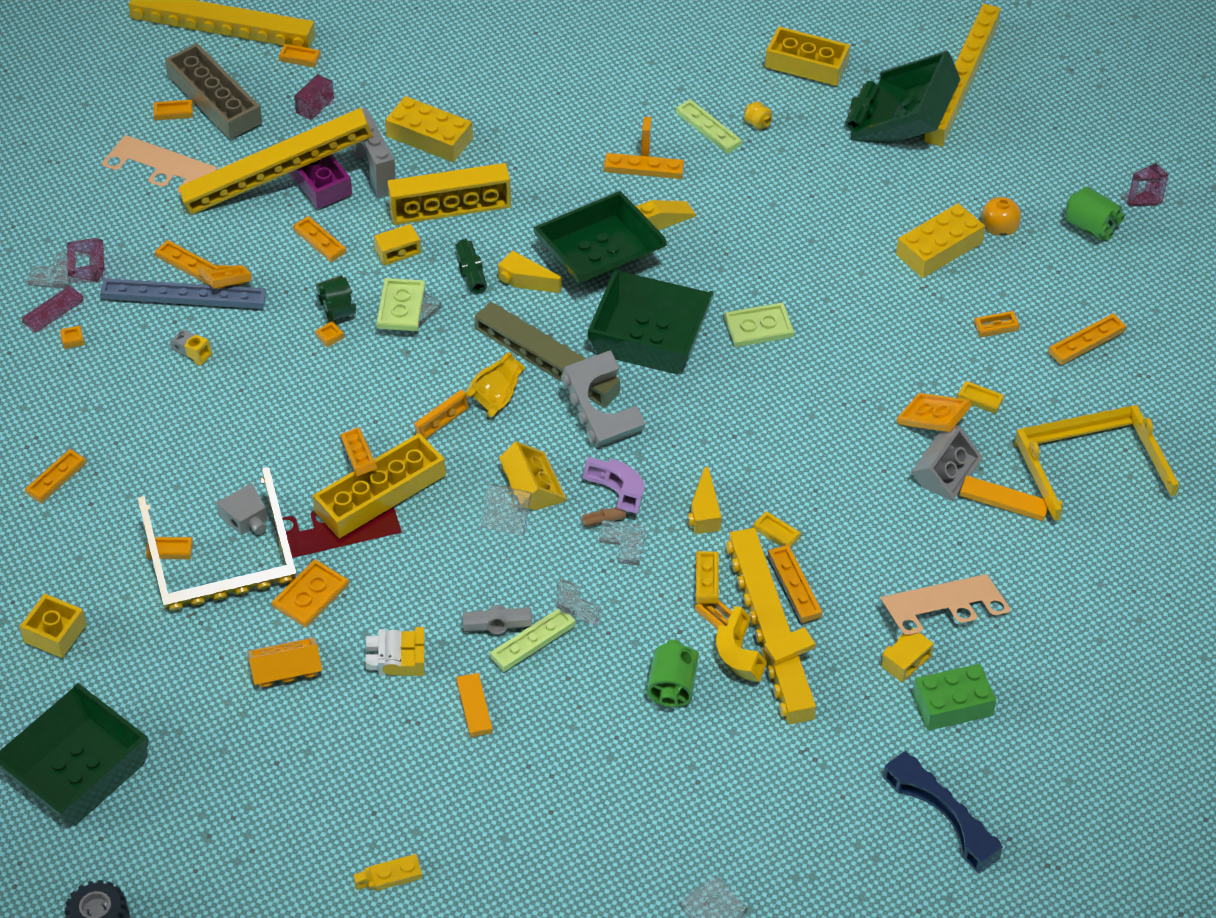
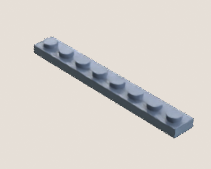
M104 278L100 291L101 299L254 309L264 308L267 294L266 288L225 286L222 289H216L210 285L107 278Z

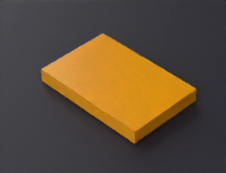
M918 393L896 420L898 425L950 432L972 407V404L968 399Z
M314 559L271 602L272 607L307 628L349 586V580Z

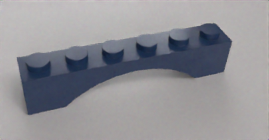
M905 750L884 766L883 779L898 794L912 796L925 801L935 807L949 820L958 834L963 859L978 874L1000 859L1003 846L999 839L992 836L985 829L982 822L976 820L963 804H959L953 798L951 792L947 788H943L936 781L935 776L931 772H927L920 765L916 757L911 756Z

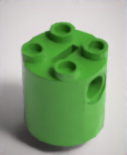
M1087 186L1079 192L1072 194L1067 201L1066 220L1101 241H1109L1114 234L1113 230L1117 224L1120 225L1125 218V214L1122 213V206Z
M674 639L668 640L667 644L658 646L653 653L647 694L650 699L666 707H682L689 704L693 697L699 652L682 645L678 640Z

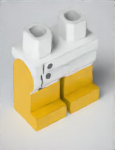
M415 627V631H386L385 629H379V635L366 636V651H378V654H366V669L378 670L379 676H386V674L424 676V627Z

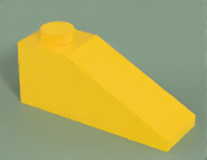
M650 200L636 206L658 230L696 217V213L687 201Z
M513 250L498 264V279L515 288L554 293L562 291L561 276Z
M704 467L691 504V513H688L689 526H693L695 534L721 531L722 517L709 467Z

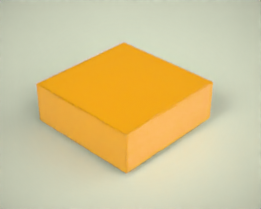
M333 321L315 330L316 336L326 347L344 339V333Z
M81 325L60 329L64 349L84 345Z

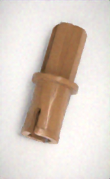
M617 507L610 509L601 508L600 511L583 514L581 518L583 526L589 527L602 523L607 525L608 522L626 519L625 510L618 509Z

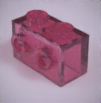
M318 74L313 77L294 96L296 113L309 120L318 115L334 99L333 81Z

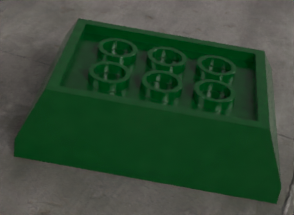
M948 50L881 71L878 83L880 91L875 100L874 112L871 116H867L862 128L851 131V140L891 144L936 131L960 82L959 74Z
M621 190L533 227L534 234L543 247L567 274L579 284L668 246L664 235Z
M615 268L588 329V338L597 355L611 350L615 360L677 375L689 359L713 299L714 291L706 292L622 272Z
M77 683L0 750V769L61 819L76 826L144 765L149 740L148 736L81 684Z

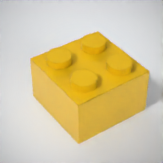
M44 593L19 627L24 643L63 658L87 624L83 609Z

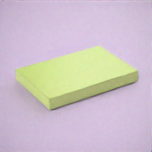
M384 279L376 323L377 329L418 331L426 286L425 280Z
M784 303L724 313L723 318L734 347L794 337V330Z

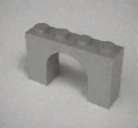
M364 108L362 110L369 122L373 137L350 146L356 160L367 157L370 169V186L376 197L381 198L389 195L387 180L395 179V159L368 109Z
M611 350L565 366L561 375L564 387L569 389L571 403L579 411V420L581 424H585L588 430L587 437L590 443H594L596 449L638 434L645 427V422L637 406L618 413L606 414L595 409L589 401L588 390L590 387L617 376L619 367Z

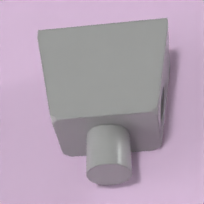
M252 483L216 502L218 516L239 534H245L253 530L255 534L260 535L266 530V525L264 524L268 520L266 508Z

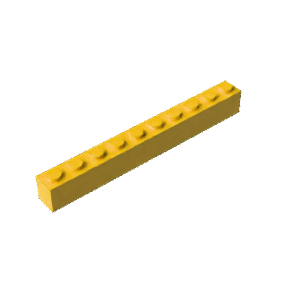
M130 0L128 4L132 19L284 46V44L310 48L316 36L315 24L311 20L198 0Z
M983 3L955 63L960 82L938 129L925 133L924 142L941 147L944 146L997 30L1001 13L1000 7Z
M358 108L179 186L183 202L190 214H195L373 137L372 130L362 108Z
M749 528L729 532V541L726 542L727 553L732 555V568L734 572L738 573V586L740 590L743 589L744 591L743 600L745 607L750 609L751 625L756 627V641L761 643V655L768 663V677L774 681V695L781 702L779 704L781 716L786 717L788 725L815 720L816 705L799 655L775 665L764 649L765 643L787 635L791 631L756 529Z

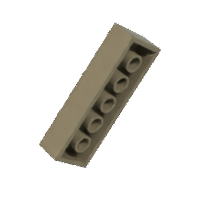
M198 43L165 59L168 77L229 139L263 123L260 105Z

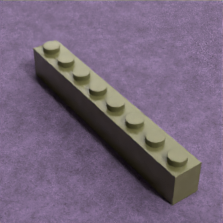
M489 302L475 315V329L561 382V375L565 366L585 360L583 355L575 353L566 345L554 340L550 335L542 333L533 325H529L518 316L509 313L502 306H498L493 302ZM616 376L593 385L588 390V398L605 408L620 394V379Z

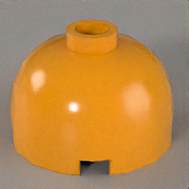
M995 197L989 200L983 207L981 221L988 233L995 236H1000V233H1007L1006 236L1015 233L1020 227L1021 211L1017 203L1012 199Z

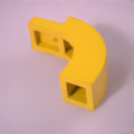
M734 606L732 614L728 618L727 626L719 625L716 635L718 652L725 663L739 677L749 681L760 682L767 661L758 651L743 649V639L751 617L742 607Z

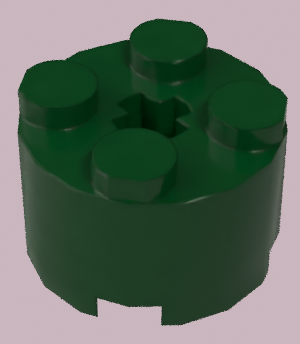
M341 275L316 284L318 292L316 299L318 305L324 307L325 311L323 313L326 322L356 314V304H351L352 290L345 277Z

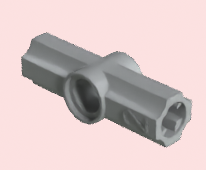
M493 605L489 610L463 612L465 632L489 630L493 634H502L507 629L532 626L531 607L506 609L502 605Z

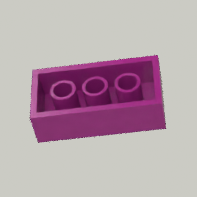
M332 154L289 172L317 209L352 195L351 177Z

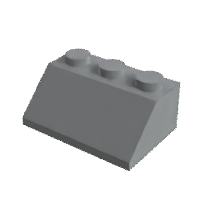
M955 426L950 432L940 431L911 473L923 488L951 501L954 500L961 490L966 475L970 476L983 456L962 428Z

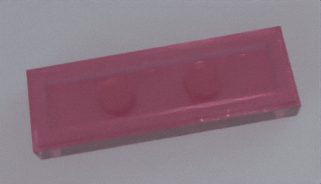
M69 285L21 318L22 323L34 333H37L84 301L83 295Z

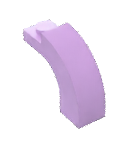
M588 457L582 479L614 489L619 495L617 508L638 514L644 492V482L641 476L633 468L618 460L610 458V461L606 462Z

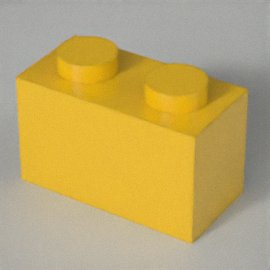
M412 224L374 236L375 251L384 266L421 254L420 238Z
M920 632L910 635L903 633L892 647L888 646L882 654V668L903 683L932 657L934 643Z

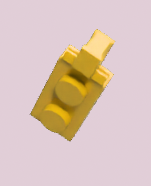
M416 854L365 868L364 871L353 875L357 890L369 887L370 889H376V891L423 878Z

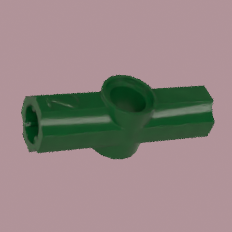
M867 81L866 84H863L858 97L852 98L851 111L845 121L846 127L851 131L862 128L867 116H871L874 112L875 100L880 91L879 85L875 84L874 81Z
M462 239L455 244L461 275L466 278L470 292L475 293V295L481 294L487 289L481 258L476 255L472 241Z

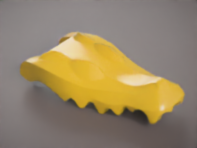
M508 352L490 367L481 370L471 381L465 394L469 398L473 396L488 410L486 414L489 417H493L510 401L514 394L513 389L519 379L518 376L525 366L520 361H516L514 356Z

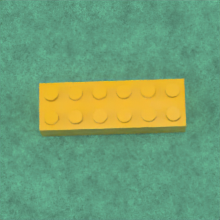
M506 163L387 180L393 225L511 208L510 177Z
M420 433L375 458L374 461L378 469L357 476L355 471L312 495L314 512L339 539L446 476L445 459Z

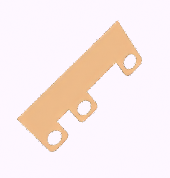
M124 135L102 162L103 166L114 170L120 169L127 159L154 167L156 170L148 180L150 183L158 186H166L174 175L185 179L181 184L183 185L218 168ZM112 157H118L120 163L116 166H111L108 164V160ZM157 174H165L167 179L164 182H156L154 177Z
M987 574L880 597L901 631L906 635L923 631V627L915 615L949 608L956 620L961 623L977 619L976 613L969 604L982 600L993 615L1010 612V607ZM992 601H999L1004 605V609L1002 611H995L990 607V603ZM959 608L968 609L971 616L969 618H961L957 615V610ZM905 620H912L916 623L917 628L912 631L907 630L903 627L902 623Z

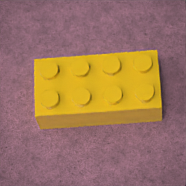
M778 26L766 49L765 67L838 86L849 63L851 45Z
M407 96L400 101L385 119L386 137L453 163L473 139L472 121Z
M957 203L899 237L896 255L919 276L924 278L983 243L985 225L962 205Z

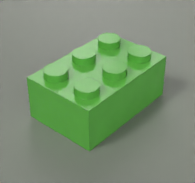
M981 663L915 678L913 695L928 731L994 715L996 698Z

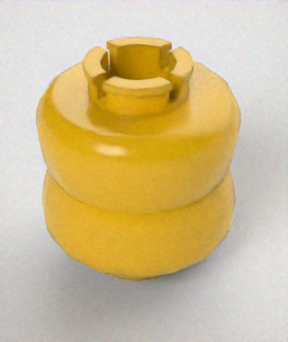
M759 101L746 106L744 118L747 123L752 124L756 129H763L771 124L769 122H772L773 118L770 108L764 106Z

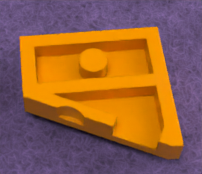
M198 265L199 274L212 288L222 289L228 285H242L245 282L252 281L251 273L244 265H218L217 270H209L205 268V265Z

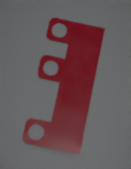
M394 506L340 539L325 523L316 520L317 514L314 510L310 514L314 528L299 531L297 520L294 516L282 517V521L290 520L293 523V528L285 531L292 558L402 533Z

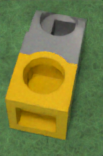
M181 330L170 341V346L176 353L192 358L194 363L200 366L212 355L208 339L186 330Z

